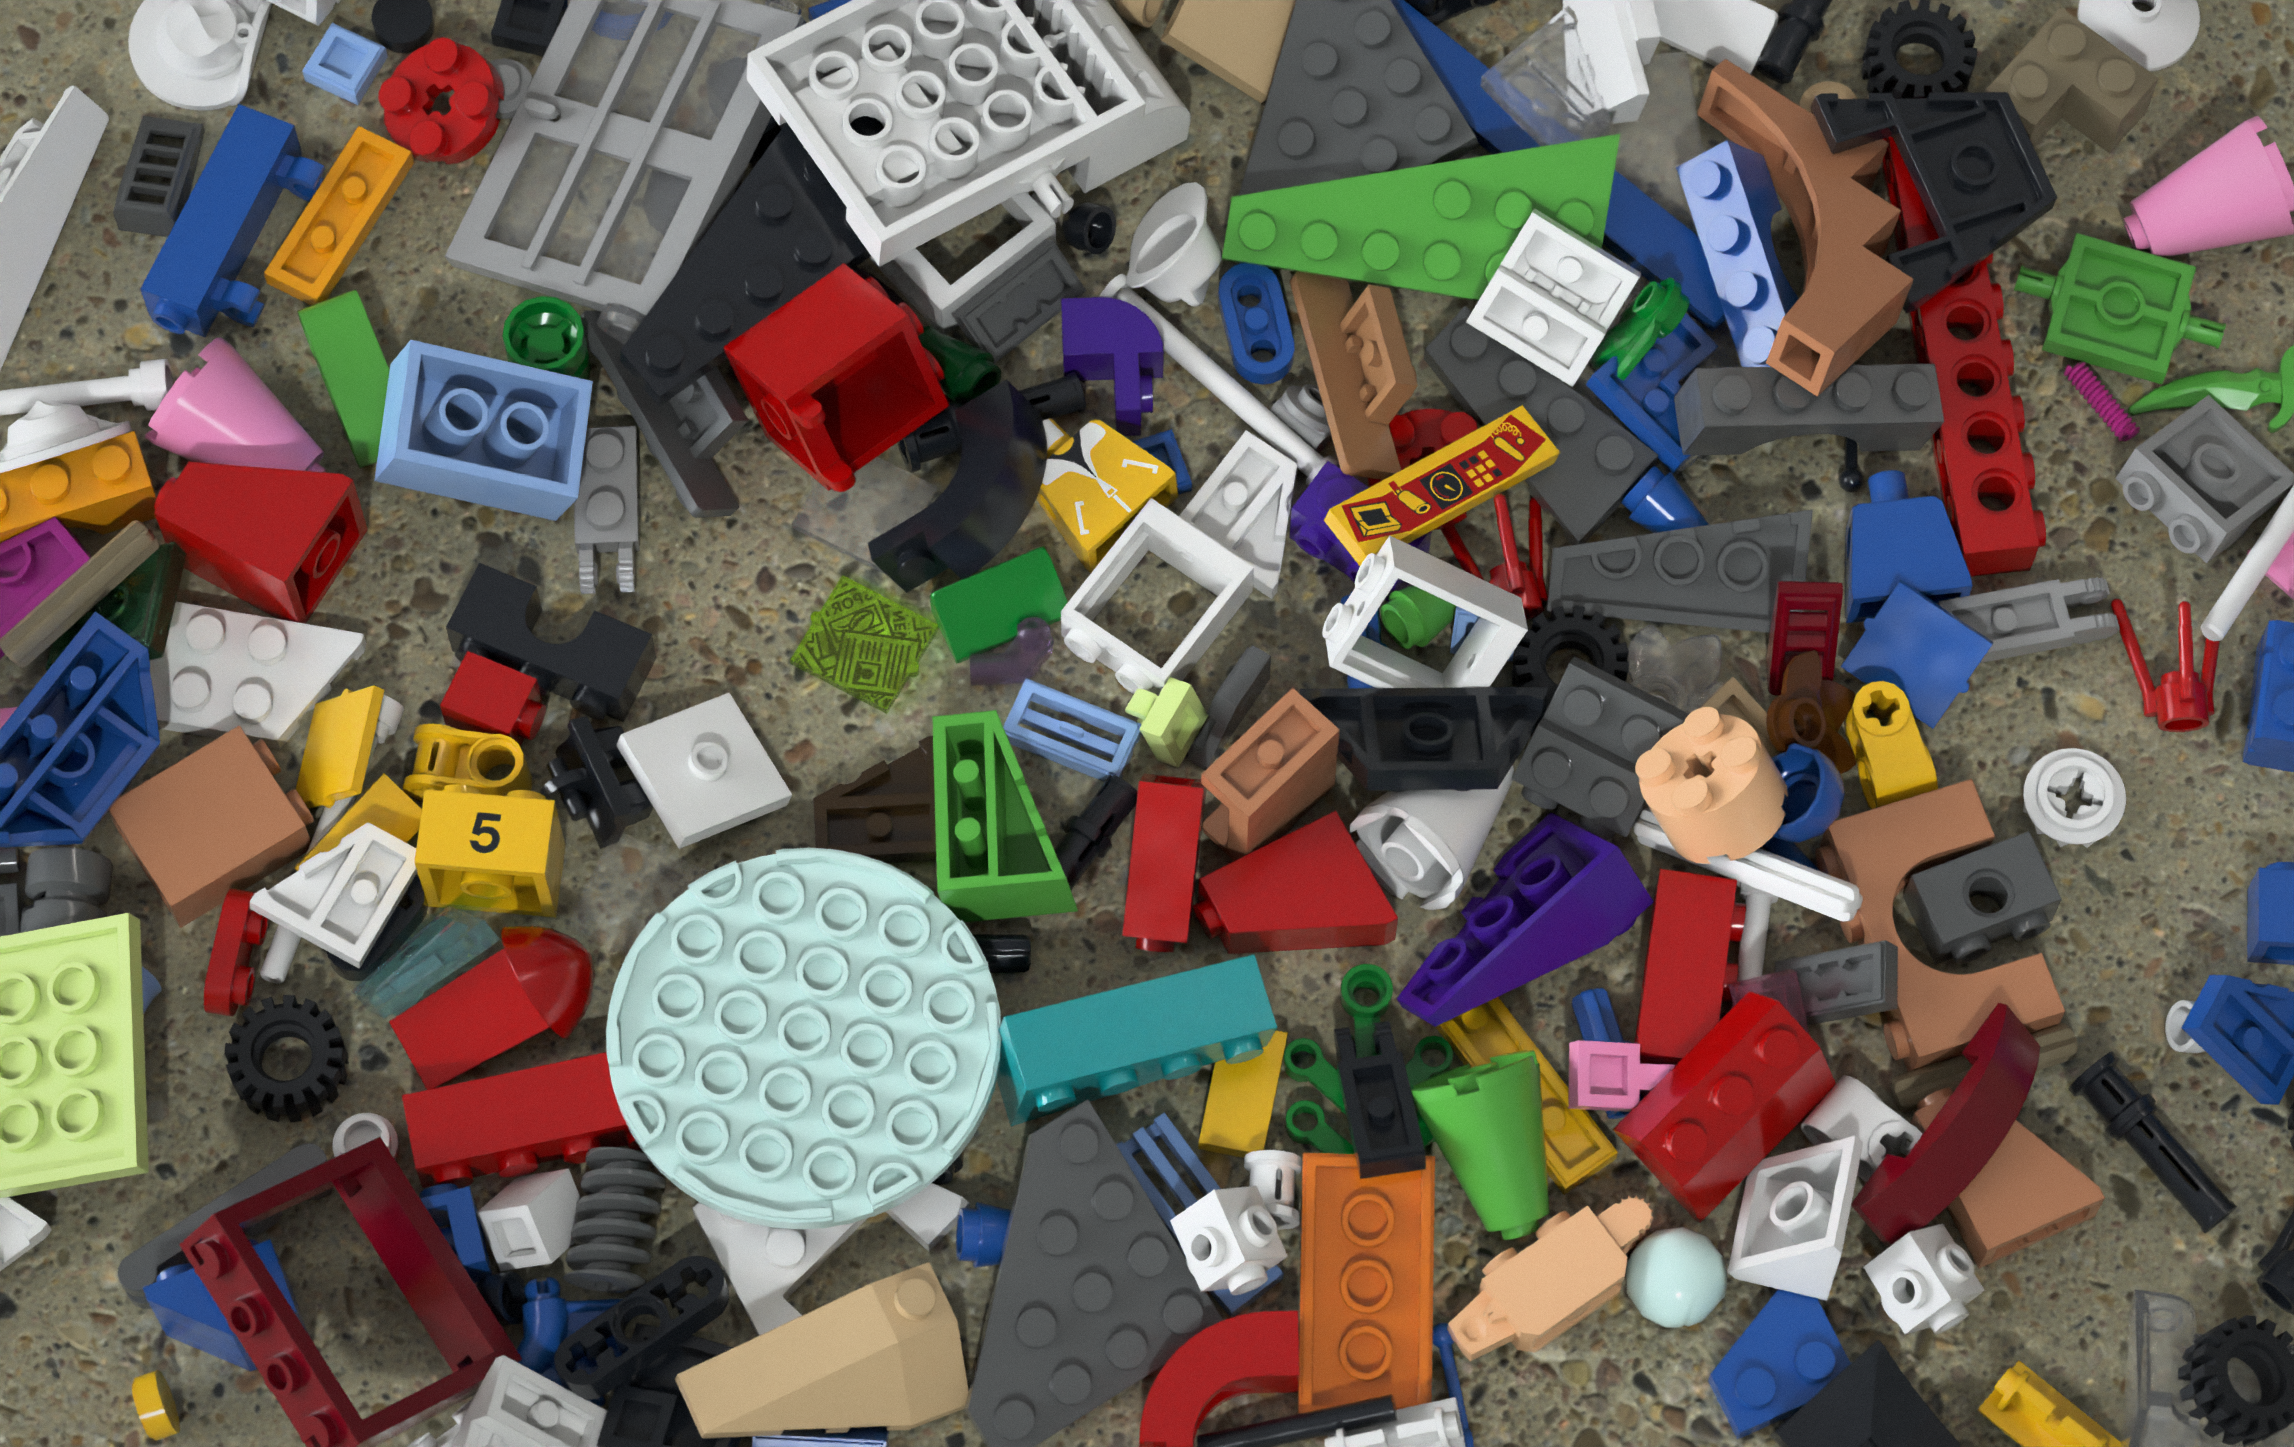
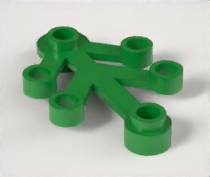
M1360 964L1351 968L1345 974L1341 983L1340 1001L1342 1007L1348 1015L1354 1018L1356 1058L1378 1055L1375 1053L1372 1033L1374 1032V1023L1380 1022V1017L1388 1011L1392 1001L1393 984L1390 976L1385 970L1373 964ZM1360 989H1370L1376 993L1378 1000L1370 1006H1363L1355 1000L1354 994ZM1427 1036L1418 1042L1414 1050V1056L1405 1065L1410 1089H1414L1413 1086L1420 1081L1451 1069L1453 1050L1447 1040L1439 1036ZM1298 1038L1290 1042L1284 1052L1283 1066L1286 1074L1298 1082L1309 1081L1346 1115L1338 1081V1071L1323 1058L1320 1046L1308 1038ZM1428 1049H1436L1444 1055L1445 1061L1439 1066L1432 1067L1423 1062L1421 1055ZM1305 1051L1315 1058V1063L1310 1068L1301 1069L1292 1063L1291 1057L1297 1052ZM1301 1100L1290 1106L1286 1114L1285 1129L1293 1141L1299 1144H1311L1320 1153L1355 1154L1353 1145L1325 1123L1324 1112L1317 1103ZM1417 1110L1424 1148H1426L1431 1142L1436 1141ZM1307 1113L1316 1119L1317 1125L1310 1131H1301L1295 1127L1293 1119L1299 1114Z

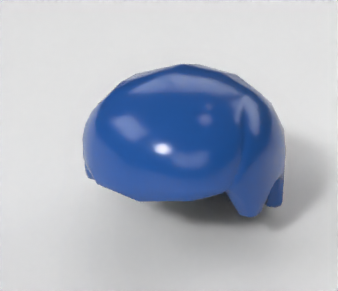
M1792 743L1786 752L1772 757L1787 785L1788 796L1784 794L1782 804L1786 814L1781 826L1773 837L1787 842L1800 843L1822 835L1840 814L1845 790L1842 775L1832 760L1818 749Z

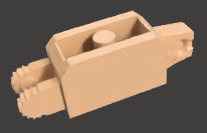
M1628 1196L1626 1200L1621 1199L1620 1204H1613L1598 1216H1595L1587 1205L1572 1217L1565 1210L1550 1218L1536 1231L1535 1235L1539 1240L1520 1253H1517L1514 1247H1511L1497 1255L1483 1268L1482 1272L1485 1277L1481 1279L1478 1295L1448 1323L1447 1331L1452 1340L1469 1361L1475 1360L1509 1342L1517 1350L1536 1353L1620 1294L1626 1272L1627 1255L1634 1251L1636 1245L1647 1237L1646 1234H1649L1650 1222L1653 1221L1651 1216L1653 1210L1649 1208L1650 1203H1645L1644 1198L1638 1199L1637 1196L1634 1198Z

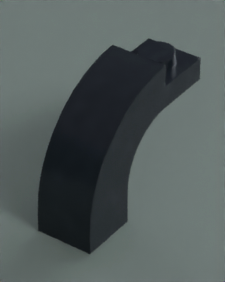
M1007 379L955 410L962 439V454L957 471L944 492L919 513L868 542L872 562L906 593L948 568L962 580L971 576L1005 547L1031 511L1044 478L1047 461V439L1041 413Z

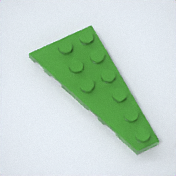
M1620 134L1232 196L1222 260L1478 301L1534 208L1602 249Z

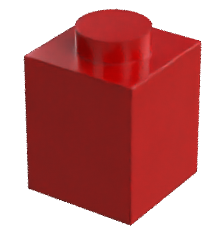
M467 651L440 704L446 726L466 731L503 734L514 739L520 747L525 738L528 740L535 738L546 713V705L542 704L543 701L536 678L470 651Z

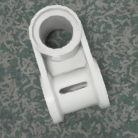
M1843 1075L1801 1124L1803 1133L1814 1146L1856 1135L1863 1142L1857 1176L1866 1183L1881 1164L1885 1155L1897 1156L1900 1152L1908 1155L1922 1136L1921 1131L1916 1126L1910 1124L1884 1104L1870 1088L1859 1080L1847 1075Z

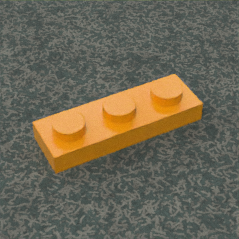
M358 126L265 270L266 283L309 305L327 300L413 166L412 151Z

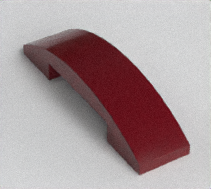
M1998 1003L1963 1050L1962 1054L1972 1065L1971 1069L1906 1158L1887 1154L1851 1203L1854 1210L1885 1246L1890 1247L1908 1232L1922 1229L1948 1207L1983 1169L2019 1115L2035 1077L2041 1046L2008 1005Z

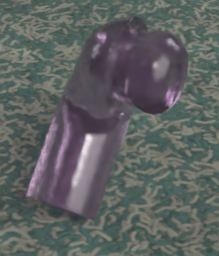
M1038 617L1026 618L1017 625V637L1004 653L970 654L971 686L1024 683L1026 678L1031 679L1052 654L1054 639L1050 635L1051 629L1049 624Z

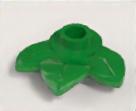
M1667 278L1661 283L1656 281L1650 282L1622 312L1619 324L1606 332L1592 355V368L1598 370L1601 365L1615 356L1618 361L1617 377L1624 381L1654 345L1657 337L1661 339L1669 335L1686 314L1690 299L1681 292V284L1673 278Z

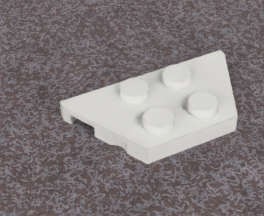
M125 593L123 600L132 638L148 648L158 729L217 739L240 725L252 744L262 739L269 748L281 749L300 727V721L304 714L314 709L316 703L323 701L332 690L330 683L352 658L358 660L366 647L363 633Z

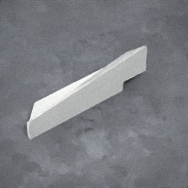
M1563 0L1568 123L1572 127H1587L1638 121L1650 94L1642 65L1650 63L1661 38L1654 1Z
M70 86L64 91L62 98L45 124L32 118L18 129L0 157V371L109 121L107 113L76 86Z

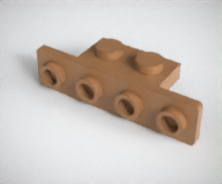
M1296 272L1290 280V286L1341 471L1346 475L1384 480L1401 471L1388 424L1418 387L1416 370L1411 364L1403 335L1402 321L1397 314L1391 290L1386 287L1368 285L1354 303L1347 280Z

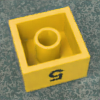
M460 784L444 786L442 791L425 789L414 863L428 907L556 918L566 844L555 800H546L544 795L529 790H513L508 792L507 796L486 795L474 787Z

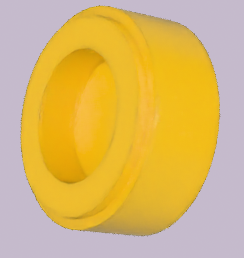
M155 1370L135 1377L134 1382H132L133 1399L147 1435L157 1441L179 1433L180 1421L177 1408L163 1374L159 1370Z

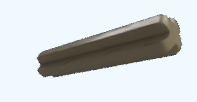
M138 520L130 522L1 637V650L15 665L20 668L27 667L158 550L160 544L155 535L142 522Z
M2060 1023L2030 1033L2041 1046L2036 1071L2073 1060L2076 1057L2078 1044L2074 1032L2068 1024ZM1962 1054L1894 1076L1890 1083V1090L1895 1105L1900 1112L1906 1113L1917 1109L1916 1105L1920 1100L1938 1090L1950 1087L1954 1092L1972 1065Z

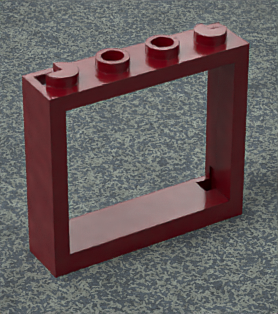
M381 1137L214 1213L179 1244L195 1269L194 1272L202 1280L226 1318L230 1329L240 1340L262 1375L266 1386L276 1397L306 1447H375L475 1395L497 1357L505 1355L518 1363L522 1360ZM332 1187H335L453 1371L452 1374L364 1419L360 1417L243 1232V1229Z

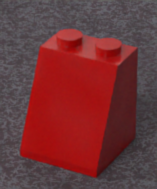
M188 462L178 478L172 477L166 481L155 501L156 511L154 514L174 564L277 619L304 624L307 623L368 531L353 479L338 473Z

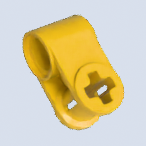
M1885 681L1871 682L1863 686L1854 698L1844 727L1846 737L1857 761L1856 765L1862 791L1870 809L1938 789L1932 758L1926 745L1922 742L1905 693L1895 684ZM1868 710H1873L1877 718L1871 717L1866 719L1865 716ZM1888 718L1887 725L1881 726L1878 719Z
M428 723L415 727L413 740L418 744L412 775L405 777L403 791L408 796L423 801L425 789L442 791L444 786L452 784L471 786L486 795L507 796L508 792L513 790L531 791V772L520 745L511 737L503 734L460 730L441 724ZM509 764L514 766L512 772L504 779L492 781L485 778L487 772L496 765Z

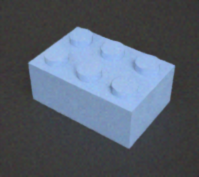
M410 340L390 364L374 481L556 521L578 499L593 381Z

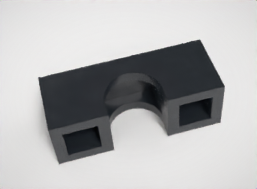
M479 563L446 626L452 651L455 652L456 658L462 662L467 651H470L536 678L541 696H546L549 691L570 700V705L585 716L597 720H603L605 716H609L624 723L656 660L652 634L594 610L585 629L575 639L562 644L543 642L532 634L533 628L542 613L537 586Z

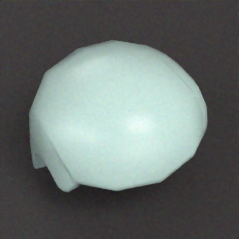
M1685 1227L1657 1230L1645 1237L1636 1246L1627 1262V1294L1644 1318L1665 1328L1695 1325L1702 1322L1725 1297L1727 1290L1725 1260L1709 1238Z

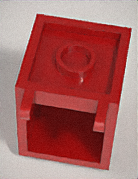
M844 263L723 347L766 438L828 491L833 489L836 492H844L852 488L856 483L854 475L856 471L949 406L939 384L944 379L943 370L934 356L922 346L918 336L924 333V329L917 315L905 302H900L897 305L894 304L875 278L869 276L864 280Z

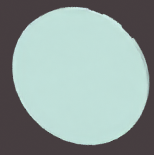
M823 848L776 850V854L761 856L737 863L735 860L707 873L689 884L688 890L672 901L661 913L657 912L651 918L628 952L614 985L606 1029L607 1059L613 1090L630 1133L655 1167L680 1190L698 1202L724 1215L748 1223L786 1229L829 1228L867 1219L902 1204L941 1176L960 1156L983 1120L995 1090L1001 1059V1037L999 1033L1001 1014L988 962L978 942L963 920L960 921L943 902L934 896V892L928 886L904 871L861 854Z

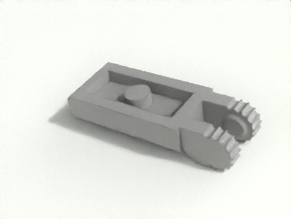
M636 426L587 428L579 494L578 499L574 502L575 547L577 554H579L581 594H594L596 592V586L599 583L596 553L618 552L619 562L616 564V579L620 585V591L635 592V551H640L638 434Z
M2103 577L2086 580L2080 579L2060 583L2059 579L1936 603L1993 641V645L1980 663L2069 647L2072 645V642L2084 644L2094 640L2099 641L2117 634V631L2120 630L2117 617L2113 613L2090 615L2070 619L2067 608L2094 604L2110 595L2107 581Z

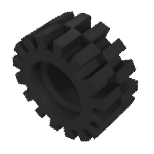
M1909 0L1899 2L1896 14L1890 7L1881 13L1880 21L1877 22L1875 20L1870 28L1862 59L1864 61L1861 70L1863 80L1869 79L1867 91L1869 93H1892L1894 99L1927 98L1929 93L1965 92V89L1968 90L1977 58V48H1973L1976 39L1973 30L1964 32L1966 20L1960 13L1952 21L1949 20L1948 15L1951 7L1943 3L1940 4L1937 13L1929 11L1930 0H1919L1917 10H1912ZM1906 44H1923L1940 54L1942 66L1933 74H1914L1898 64L1896 52Z
M1563 606L1552 608L1551 618L1546 619L1543 613L1533 618L1532 628H1528V631L1515 649L1511 674L1512 684H1516V687H1547V710L1558 684L1549 677L1545 664L1554 652L1565 648L1582 651L1591 659L1595 667L1626 682L1629 662H1627L1628 647L1626 642L1619 643L1621 632L1615 624L1608 629L1604 627L1606 616L1596 611L1592 620L1584 617L1585 607L1574 606L1573 615L1565 616Z
M283 995V1004L275 1005L272 996L263 999L261 1002L264 1009L255 1013L251 1006L242 1012L245 1020L243 1025L240 1026L234 1022L229 1031L232 1043H225L224 1054L228 1061L226 1068L240 1099L246 1101L248 1108L257 1115L261 1110L264 1111L268 1120L279 1122L280 1115H287L290 1123L302 1121L300 1112L310 1110L314 1117L323 1112L320 1105L322 1101L327 1099L332 1104L337 1099L339 1094L336 1086L338 1083L345 1085L348 1076L345 1069V1064H349L348 1053L338 1026L336 1027L333 1017L326 1009L320 1012L316 1002L305 998L303 1005L298 1004L295 995ZM294 1037L301 1039L311 1048L312 1058L309 1067L302 1075L292 1080L282 1081L270 1077L262 1068V1058L265 1050L278 1039Z
M2245 1315L2238 1320L2234 1317L2199 1336L2193 1341L2195 1344L2185 1350L2182 1358L2188 1363L2179 1368L2178 1379L2190 1381V1385L2179 1390L2182 1402L2194 1399L2197 1408L2191 1410L2188 1414L2194 1422L2203 1417L2209 1421L2203 1432L2213 1438L2224 1432L2222 1443L2233 1446L2242 1441L2243 1446L2254 1445L2289 1427L2288 1425L2294 1422V1353L2291 1354L2287 1348L2294 1338L2287 1331L2275 1337L2273 1332L2276 1323L2265 1319L2256 1325V1316ZM2231 1358H2238L2245 1362L2257 1376L2261 1388V1400L2258 1404H2252L2243 1399L2232 1386L2228 1375V1362Z

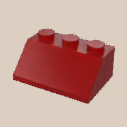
M1749 991L1613 1130L1693 1219L1701 1223L1836 1085V1082L1820 1046L1787 1009L1775 999Z

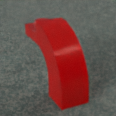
M1263 1311L1237 1315L1205 1328L1190 1338L1165 1363L1148 1393L1140 1424L1139 1447H1193L1196 1435L1204 1420L1224 1402L1241 1395L1253 1393H1298L1300 1376L1298 1311Z

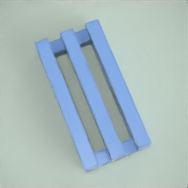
M1027 678L1003 726L1011 745L1103 782L1108 775L1123 777V770L1131 760L1134 746L1142 736L1139 730L1142 724ZM1031 701L1123 738L1120 744L1084 731L1083 728L1068 722L1059 721L1029 709L1028 706ZM1023 723L1113 760L1112 762L1106 761L1019 725Z

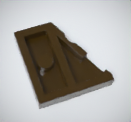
M933 736L920 740L919 748L895 761L886 764L885 760L863 771L856 781L850 784H839L813 798L816 848L836 849L861 854L885 863L936 860Z

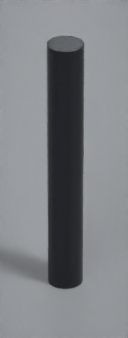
M1391 1394L1200 1434L1196 1438L1198 1447H1274L1336 1434V1429L1340 1428L1350 1431L1397 1421L1398 1417L1395 1401Z

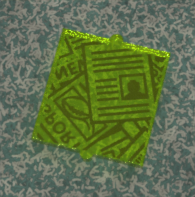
M842 575L821 611L811 613V627L790 661L792 665L887 714L909 677L914 678L919 675L918 663L938 632L939 625Z

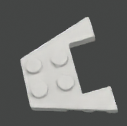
M931 1183L918 1194L885 1212L929 1252L957 1224L960 1208H970V1203L962 1196ZM700 1202L692 1208L698 1225L731 1287L734 1288L757 1336L802 1316L786 1300L866 1220L863 1219L854 1223L829 1228L786 1229L748 1223L724 1215Z

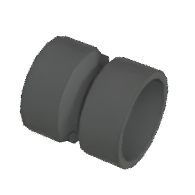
M50 847L32 852L28 857L25 893L34 900V904L22 909L20 933L107 917L106 912L100 909L99 906L106 904L110 899L113 871L111 860L102 854L73 847Z

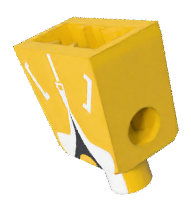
M1048 418L1043 421L1047 439L1046 469L1036 499L1085 569L1092 573L1151 498L1165 508L1178 498L1176 473L1169 466L1101 420L1094 419L1089 421L1073 437H1070L1052 418Z

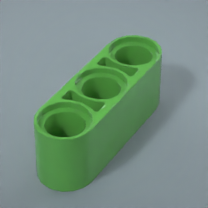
M355 289L300 309L297 313L359 468H363L377 462L390 370L359 294Z

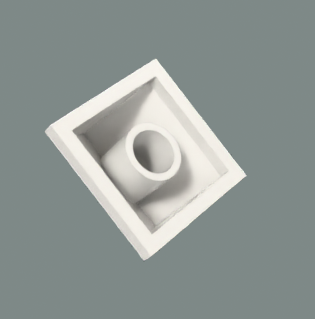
M1856 1135L1765 1158L1747 1175L1727 1271L1732 1277L1818 1299H1828L1843 1250L1863 1142Z

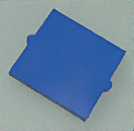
M1900 580L1875 617H1866L1864 621V628L1866 630L1841 664V668L1865 684L1877 681L1895 684L1908 698L1913 716L1934 729L1958 693H1966L1969 690L1970 682L1968 679L1993 645V641Z

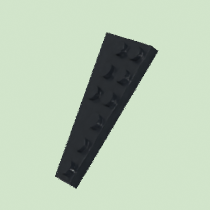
M869 116L858 117L850 123L851 128L855 132L865 136L876 135L884 129L883 124L878 119ZM788 123L784 125L620 351V361L659 407L728 358L723 349L725 345L843 263L849 268L854 269L871 256L846 221V205Z

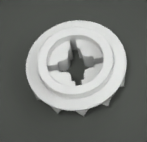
M2066 748L2043 756L2033 765L2023 785V812L2028 813L2030 819L2035 824L2037 834H2046L2056 840L2060 847L2068 844H2083L2088 848L2095 841L2105 836L2110 837L2125 811L2126 792L2119 773L2106 759L2088 750ZM2076 778L2081 779L2079 788L2082 789L2081 799L2090 803V806L2081 805L2077 813H2073L2070 819L2066 817L2067 811L2064 810L2066 806L2065 801L2056 797V794L2066 795L2070 786L2074 785Z

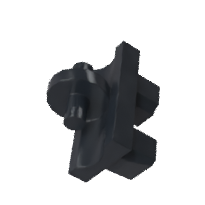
M587 716L572 719L567 725L570 731L569 737L557 747L555 752L557 758L551 760L546 766L552 779L544 784L540 794L544 795L546 800H555L557 810L566 808L573 821L586 817L600 849L616 845L625 828L648 818L654 807L636 778L618 782L613 771L627 765L616 746L620 735L624 733L622 727L614 726L593 729Z

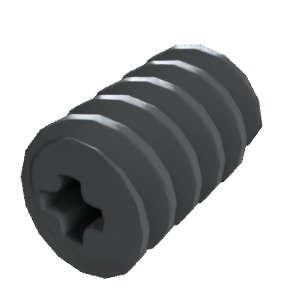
M620 1147L591 1148L587 1151L585 1159L586 1165L592 1171L586 1172L581 1178V1189L587 1196L582 1197L576 1204V1213L583 1221L577 1222L571 1230V1238L578 1246L572 1247L566 1255L567 1266L573 1271L567 1273L562 1278L574 1286L592 1291L624 1293L625 1291L637 1290L646 1284L647 1280L630 1272L631 1266L651 1263L652 1256L650 1253L636 1247L635 1242L636 1240L656 1238L657 1233L654 1227L641 1222L640 1216L654 1215L661 1212V1204L644 1196L645 1190L665 1188L666 1180L664 1177L649 1171L650 1165L653 1163L644 1153Z

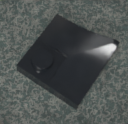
M636 1323L631 1340H647L658 1331L659 1327ZM691 1335L621 1383L614 1390L597 1446L738 1447L742 1437H701L675 1381L677 1374L722 1354L733 1347Z
M1879 1340L1869 1346L1770 1435L1780 1447L1961 1446L1913 1388Z

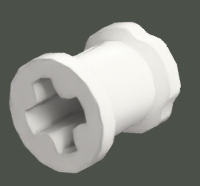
M1258 1150L1246 1154L1244 1157V1168L1250 1172L1249 1186H1257L1268 1212L1275 1220L1277 1230L1292 1229L1299 1226L1300 1212L1294 1208L1296 1175L1302 1172V1158L1294 1153L1280 1150Z

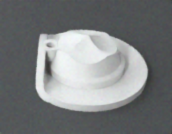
M144 0L133 18L129 32V53L136 74L152 94L176 107L189 110H215L239 104L245 98L272 3L267 0Z
M38 400L24 417L19 418L8 427L7 443L0 452V473L122 435L132 430L129 421L114 423L86 414L79 405L50 404Z

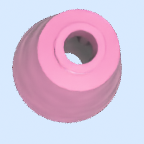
M2259 116L2242 122L2130 202L2132 215L2123 218V222L2134 249L2139 251L2147 249L2150 254L2169 257L2294 234V217L2291 218L2290 212L2294 211V185L2276 143L2274 142L2263 147L2261 140L2257 136V132L2267 129Z
M221 337L215 338L198 354V356L208 362L202 369L197 367L191 373L184 370L148 424L153 430L145 434V438L154 445L193 462L313 472L327 471V469L319 464L324 451L235 348Z

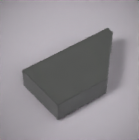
M1254 645L1250 648L1247 647L1215 694L1206 713L1210 719L1191 745L1187 756H1189L1188 761L1203 770H1206L1213 764L1270 680L1271 656Z

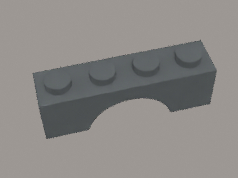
M1935 364L1851 365L1818 397L1773 367L1696 368L1674 396L1683 455L1744 454L1759 445L1774 440L1808 434H1832L1850 438L1858 443L1861 452L1920 450L1944 423Z

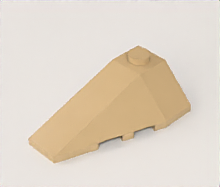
M930 1262L859 1288L677 1374L675 1378L702 1438L781 1435L784 1430L825 1429L826 1433H846L850 1428L886 1426L887 1431L910 1430L965 1409L969 1392L958 1321Z

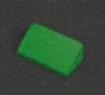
M1045 546L1031 550L936 590L930 595L931 612L956 664L1060 621L1061 610L1068 603L1052 559Z

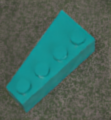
M1255 954L1005 1016L999 1028L1001 1059L997 1083L1010 1127L1075 1107L1087 1099L1091 1102L1110 1095L1123 1093L1157 1080L1182 1078L1199 1071L1202 1066L1224 1059L1227 1064H1236L1260 1056L1264 1052L1263 1047L1268 1045L1274 1035L1277 1024Z

